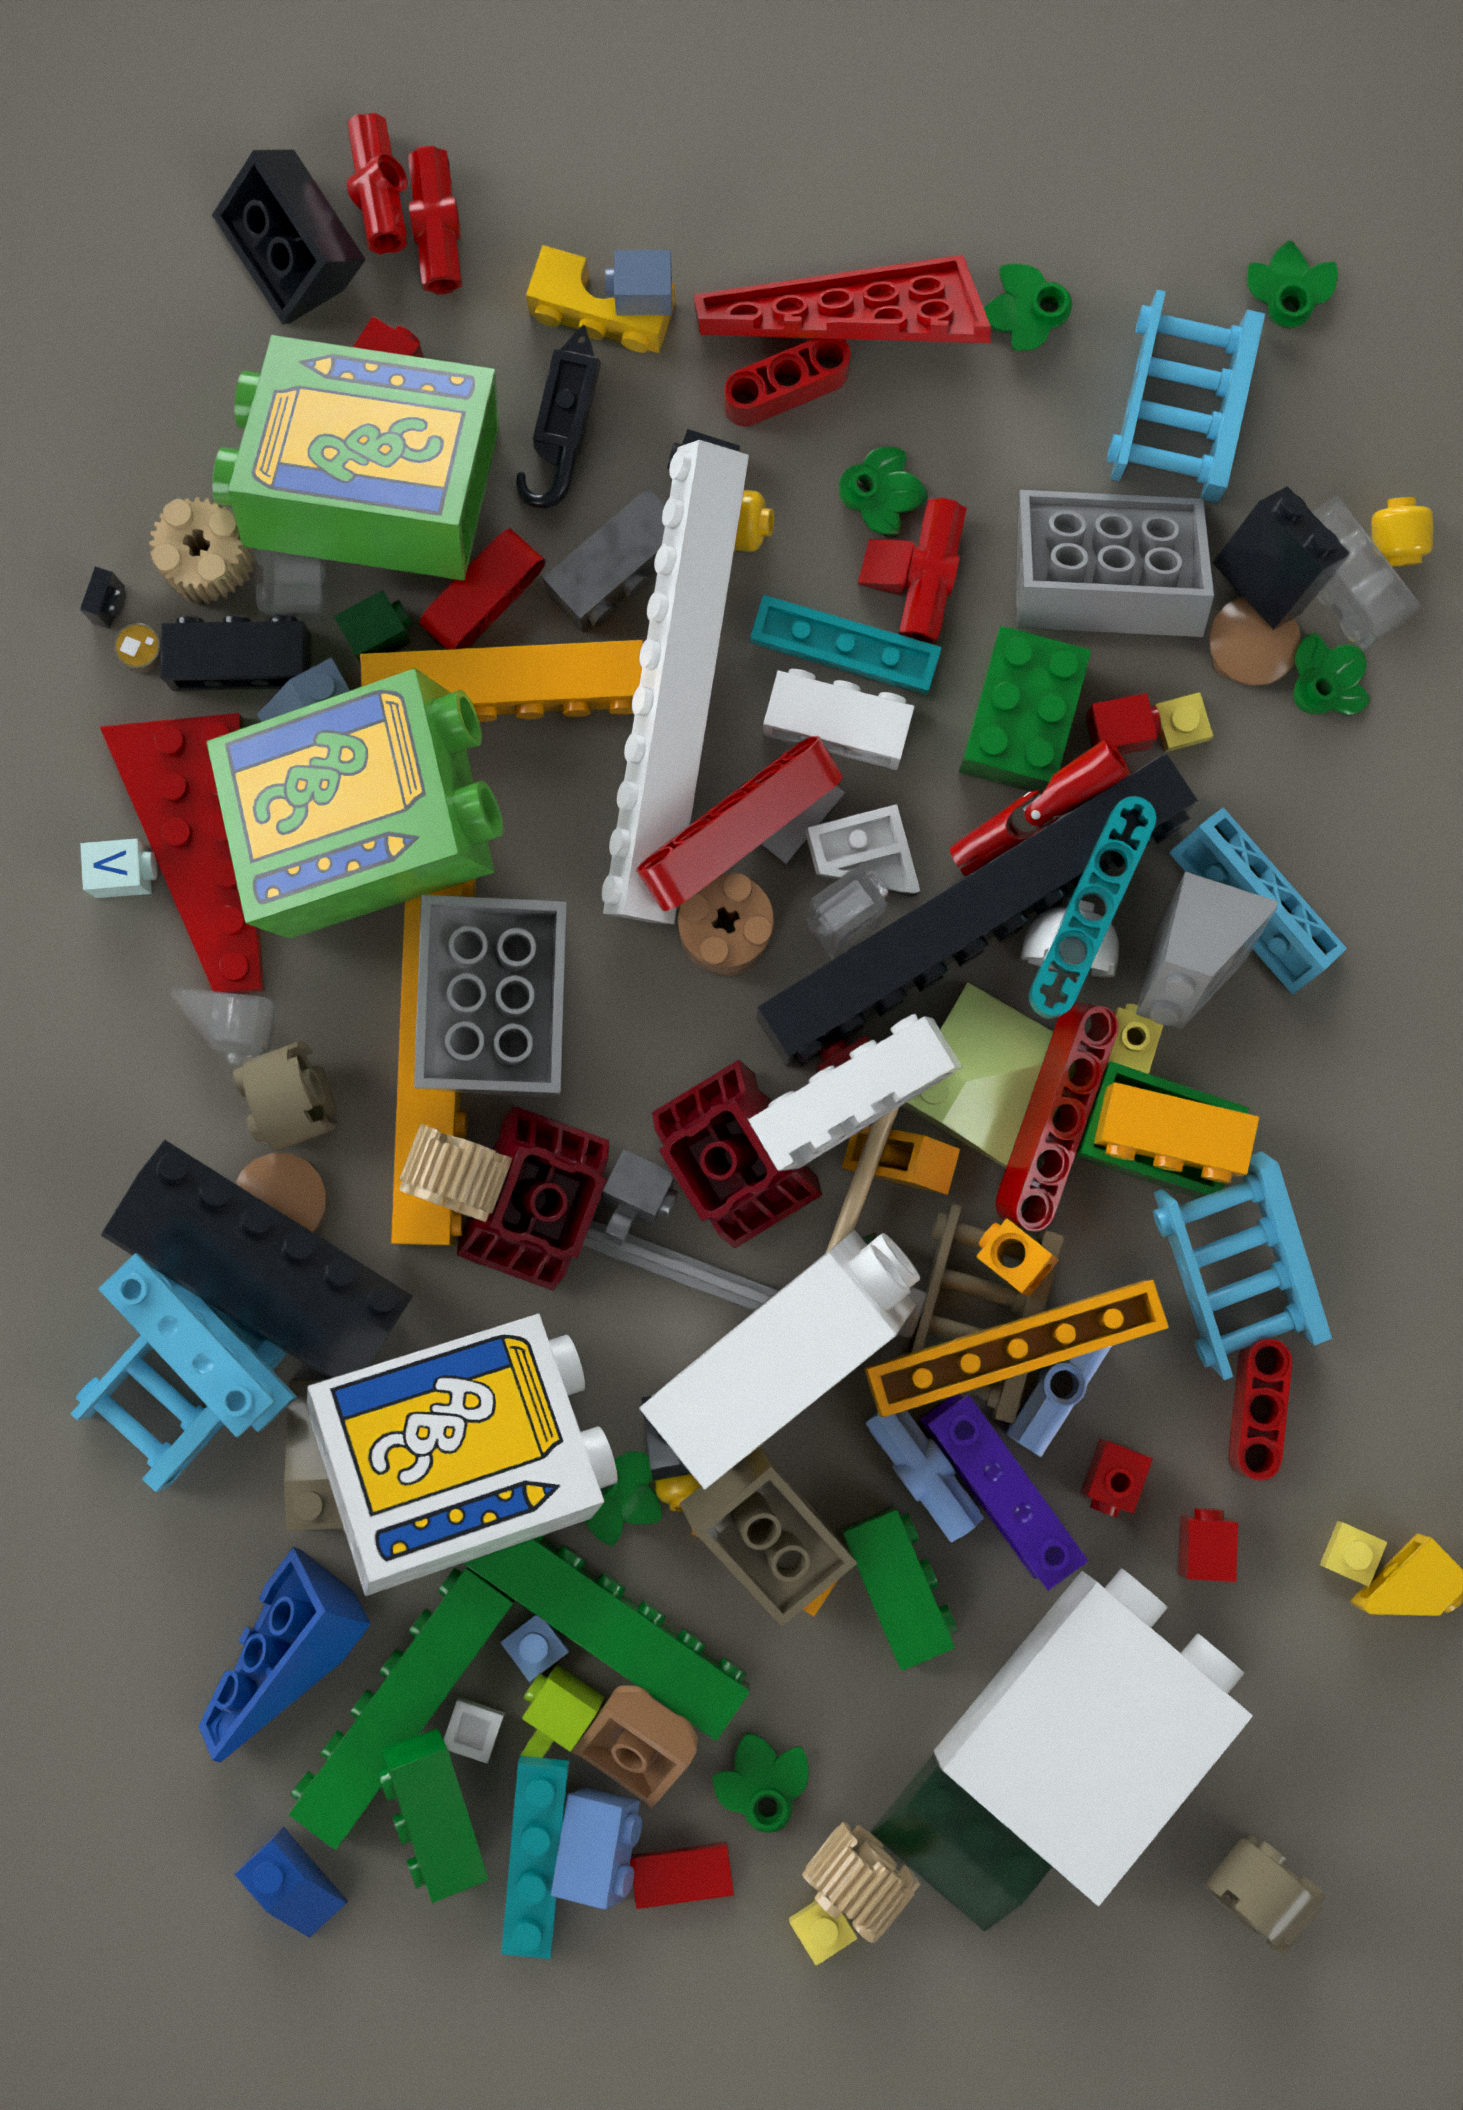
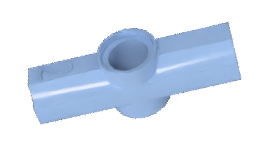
M1112 1346L1044 1367L1039 1373L1036 1385L1018 1411L1014 1424L1011 1423L1004 1434L1037 1456L1042 1457L1073 1406L1084 1397L1087 1384ZM1064 1370L1071 1375L1073 1388L1067 1396L1058 1398L1051 1391L1050 1381L1056 1372Z
M907 1410L883 1418L878 1415L877 1411L864 1422L879 1446L894 1463L892 1468L914 1499L917 1502H922L951 1543L966 1535L984 1519L979 1508L954 1477L956 1472L931 1438H926Z

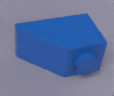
M282 1827L234 1874L268 1914L309 1938L348 1902L285 1827Z

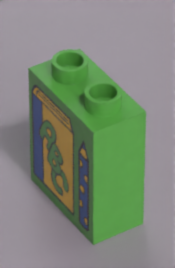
M271 335L261 373L243 370L237 382L234 403L235 421L239 428L245 429L240 448L221 447L217 453L213 470L212 490L214 501L217 505L232 507L241 543L244 544L243 547L465 581L500 429L495 369Z
M414 668L207 741L246 924L291 939L495 872L488 841L502 836L503 821L499 805L491 788L484 781L476 783L473 781L466 750L481 745L482 733L475 708L464 691L458 690L451 693Z

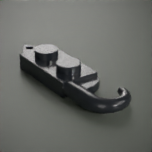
M582 325L561 349L554 348L534 430V449L542 459L556 466L551 487L543 494L532 493L526 485L525 473L519 472L517 474L516 487L518 494L526 504L534 508L546 509L557 505L565 498L570 488L577 455L581 451L601 367V361L595 357L585 325ZM580 337H585L582 343L578 342Z

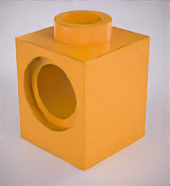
M1007 1218L1001 1225L997 1222L994 1223L984 1233L978 1244L982 1250L976 1256L1019 1292L1029 1298L1060 1260ZM1012 1243H1022L1026 1250L1024 1261L1017 1267H1006L1003 1261L1005 1249Z

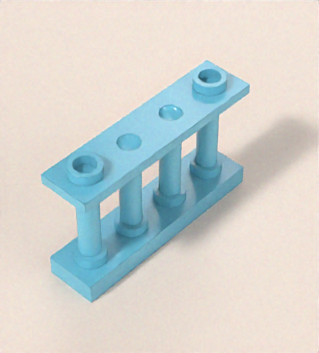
M1157 289L1150 306L1142 305L1137 320L1135 333L1143 334L1121 434H1113L1108 449L1106 462L1114 463L1110 480L1120 481L1127 463H1137L1196 477V482L1203 483L1200 498L1204 501L1218 504L1229 483L1265 313L1247 310L1239 326L1232 325L1230 329L1161 314L1166 291ZM1156 333L1225 348V353L1232 354L1229 369L1222 368L1221 372L1151 357ZM1147 375L1214 390L1215 396L1222 397L1219 412L1213 411L1211 415L1142 400ZM1137 418L1206 434V439L1213 440L1210 455L1203 454L1202 458L1132 443Z
M1262 1151L1251 1155L1248 1174L1243 1176V1182L1182 1205H1178V1202L1163 1189L1154 1192L1158 1209L1153 1210V1217L1162 1237L1168 1236L1201 1338L1195 1340V1347L1205 1368L1211 1366L1224 1380L1232 1378L1233 1374L1228 1362V1354L1251 1346L1261 1339H1269L1290 1330L1295 1334L1300 1332L1314 1346L1332 1339L1278 1162ZM1248 1200L1258 1203L1262 1218L1257 1220L1256 1226L1192 1249L1185 1224ZM1264 1243L1267 1247L1271 1246L1276 1261L1270 1264L1271 1269L1206 1293L1199 1268ZM1277 1287L1282 1291L1285 1290L1289 1305L1284 1306V1312L1220 1336L1213 1315L1214 1311Z
M135 1253L98 1288L236 1437H239L250 1426L257 1432L263 1431L297 1398L290 1388L212 1305L151 1268L138 1253Z
M214 1307L272 1370L288 1354ZM140 1335L101 1380L95 1377L80 1390L76 1396V1400L80 1403L70 1414L76 1420L91 1418L96 1411L149 1458L147 1464L151 1469L142 1480L155 1492H159L171 1486L220 1431L224 1424L208 1406L204 1409L201 1405L197 1407L192 1405L143 1360L153 1347ZM129 1375L182 1422L180 1427L184 1432L173 1445L168 1442L162 1444L110 1397Z

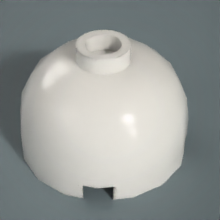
M1066 899L1065 907L1049 908L1036 916L1028 927L1020 959L1028 960L1030 964L1041 966L1071 899ZM1080 900L1079 909L1086 919L1095 921L1103 918V916L1093 913L1095 904ZM1111 924L1092 963V977H1115L1119 959V940L1116 930ZM1067 938L1060 944L1059 953L1062 960L1066 963L1076 965L1085 959V947L1078 939ZM1050 964L1048 969L1058 971L1056 968L1053 967L1052 964Z

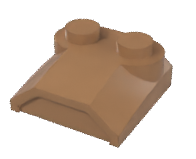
M623 1685L613 1691L605 1706L595 1717L571 1752L587 1760L646 1802V1805L653 1808L691 1763L697 1752L698 1736L692 1724L686 1718L674 1714L654 1700L645 1689L639 1686Z

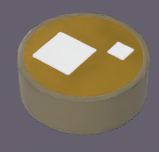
M132 623L123 627L116 635L114 652L118 660L127 669L138 673L148 672L161 662V638L150 626L143 623Z

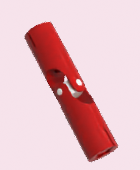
M1108 739L1102 740L1053 774L1049 784L1042 793L1038 794L1039 790L1020 797L950 846V854L955 864L959 867L966 862L960 868V871L967 877L1057 821V816L1073 811L1130 774L1128 765L1117 748ZM1022 806L1026 821L1038 829L1030 832H1023L1018 829L1012 820L1013 811Z

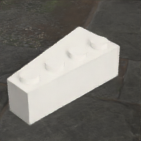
M913 1014L891 1027L892 1036L878 1044L875 1040L863 1044L849 1054L851 1060L837 1068L832 1065L823 1069L809 1079L810 1084L796 1092L790 1091L772 1101L768 1105L769 1108L748 1119L777 1170L803 1167L963 1068L934 1019L925 1016L918 1019L916 1014Z

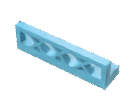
M1224 807L1199 825L1169 852L1185 872L1278 901L1277 909L1253 947V950L1292 995L1328 968L1347 949ZM1216 825L1229 839L1230 843L1226 842V840L1214 828ZM1250 866H1252L1259 873L1261 878H1258L1254 874V872L1250 869ZM1281 901L1286 904V906L1291 910L1292 914H1290L1282 906ZM1312 937H1314L1327 951L1326 954H1324L1323 951L1316 945Z

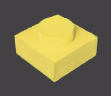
M1200 692L1155 704L1160 714V737L1165 752L1207 742L1213 737Z
M1337 1521L1320 1566L1370 1587L1387 1542L1346 1523Z
M816 1900L789 1917L790 1925L816 1966L858 1939L857 1933L844 1912L838 1918H835L827 1913Z

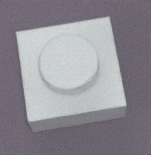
M459 1697L444 1737L448 1751L488 1764L505 1712Z

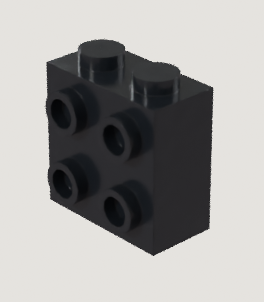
M1286 486L1256 504L1212 563L1269 626L1275 630L1303 613L1351 553L1339 542L1337 536L1327 529L1311 512L1304 500Z

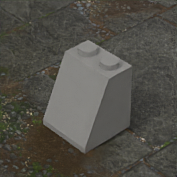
M1185 872L1156 927L1136 1015L1151 1019L1160 1025L1183 1029L1244 964L1277 909L1278 901Z

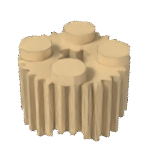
M195 497L194 502H191L189 498H186L185 501L175 499L165 505L163 514L159 515L162 519L161 522L154 523L157 530L151 531L150 534L154 539L149 541V545L153 549L150 551V554L158 571L178 594L181 593L189 602L193 599L198 605L202 601L206 605H210L211 601H218V596H222L225 599L227 598V592L230 591L234 594L236 592V585L242 587L244 581H250L251 578L248 573L253 572L254 568L251 563L255 562L250 552L252 548L243 547L244 544L241 543L235 516L226 506L222 508L221 505H217L215 502L212 504L209 498L202 502L199 497Z
M420 1124L399 1179L402 1181L399 1190L440 1206L443 1204V1207L486 1222L489 1213L492 1214L513 1158L495 1153L496 1151L463 1138L445 1135L437 1129Z
M842 1822L807 1864L802 1876L813 1888L819 1891L814 1898L827 1913L838 1918L844 1912L848 1918L854 1920L852 1922L853 1928L870 1943H876L915 1895L914 1892L920 1886V1882L914 1875V1872L905 1864L899 1871L896 1869V1862L882 1849L885 1845L878 1837L865 1830L860 1824L852 1831L849 1824Z

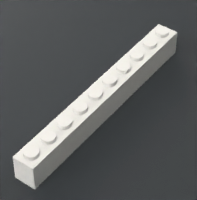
M702 440L678 447L670 463L671 492L670 498L667 500L662 512V523L665 529L662 546L657 551L654 563L655 571L657 572L655 591L650 597L647 606V617L650 623L647 640L643 643L639 656L642 673L640 685L636 689L632 700V711L635 716L632 734L628 737L624 750L627 761L625 779L617 793V805L620 810L617 828L613 831L609 843V850L612 855L610 872L602 887V899L605 902L603 914L650 923L674 924L677 907L669 911H662L636 872V869L647 857L690 825L749 459L748 454Z

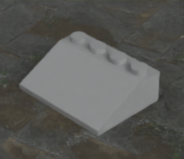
M1020 490L1016 566L1017 628L1203 637L1214 598L1203 499Z
M421 895L414 1088L514 1097H558L561 1093L567 902Z

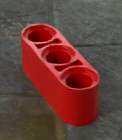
M814 338L735 371L725 382L724 409L726 416L738 426H751L836 391L844 385L848 377L851 356L848 343L845 339ZM830 357L837 360L840 365L829 369L821 366L818 361L822 358ZM782 375H791L798 382L792 386H782L776 379ZM747 392L754 395L756 399L752 403L741 404L735 401L734 397L739 393Z
M511 528L504 530L468 566L465 581L455 579L426 609L420 619V626L446 650L468 649L533 583L543 570L546 560Z
M1261 1339L1251 1346L1241 1349L1237 1362L1228 1458L1231 1467L1239 1475L1258 1481L1274 1477L1280 1470L1283 1460L1292 1355L1286 1345L1275 1339ZM1268 1347L1274 1355L1275 1363L1269 1372L1263 1374L1255 1364V1357L1261 1348ZM1263 1395L1269 1402L1270 1411L1264 1420L1257 1422L1250 1413V1405L1255 1397ZM1259 1444L1264 1450L1265 1459L1259 1468L1251 1470L1245 1462V1454L1250 1446Z

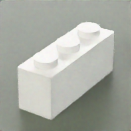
M789 669L788 673L777 671L763 723V736L798 744L812 736H819L829 753L893 770L898 769L914 710L913 705L906 704L905 698L888 692H881L878 696L860 692L861 688L858 685L847 681L836 680L833 685L817 681L814 674L801 669Z

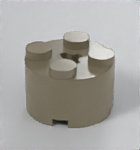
M298 1041L250 1058L243 1063V1067L235 1069L233 1072L236 1087L243 1097L246 1096L252 1113L247 1116L251 1135L256 1142L266 1140L276 1150H281L332 1132L336 1127V1124L328 1122V1117L336 1115L335 1102L328 1079L321 1064L314 1067L311 1066L306 1055L314 1052L304 1041Z
M1249 1834L1245 1839H1239L1204 1883V1886L1212 1891L1211 1894L1252 1932L1262 1933L1268 1938L1265 1943L1282 1956H1285L1322 1909L1320 1904L1326 1896L1304 1876L1299 1878L1286 1868L1284 1870L1283 1868L1288 1863L1287 1859L1267 1842L1263 1841L1261 1843Z

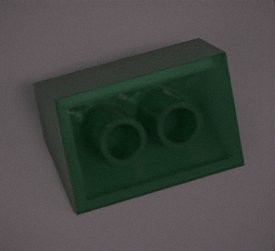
M934 1755L929 1758L871 1830L872 1835L983 1931H986L1019 1908L1053 1867L941 1769Z

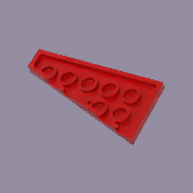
M963 255L693 294L700 335L991 343V326Z
M240 713L99 726L213 993L219 996L265 991L260 928L245 923L207 741L243 729V717Z

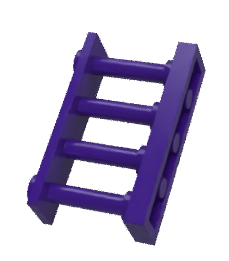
M961 1394L950 1396L919 1418L922 1425L1029 1574L1034 1579L1038 1577L1047 1591L1088 1562L1086 1556L969 1395H966L964 1398Z

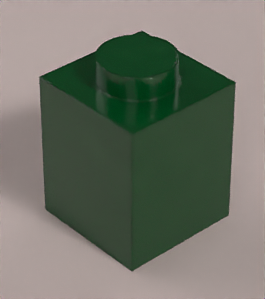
M384 590L333 616L360 665V654L396 652L411 644L405 628L411 626L412 622L401 602L397 600L390 603Z

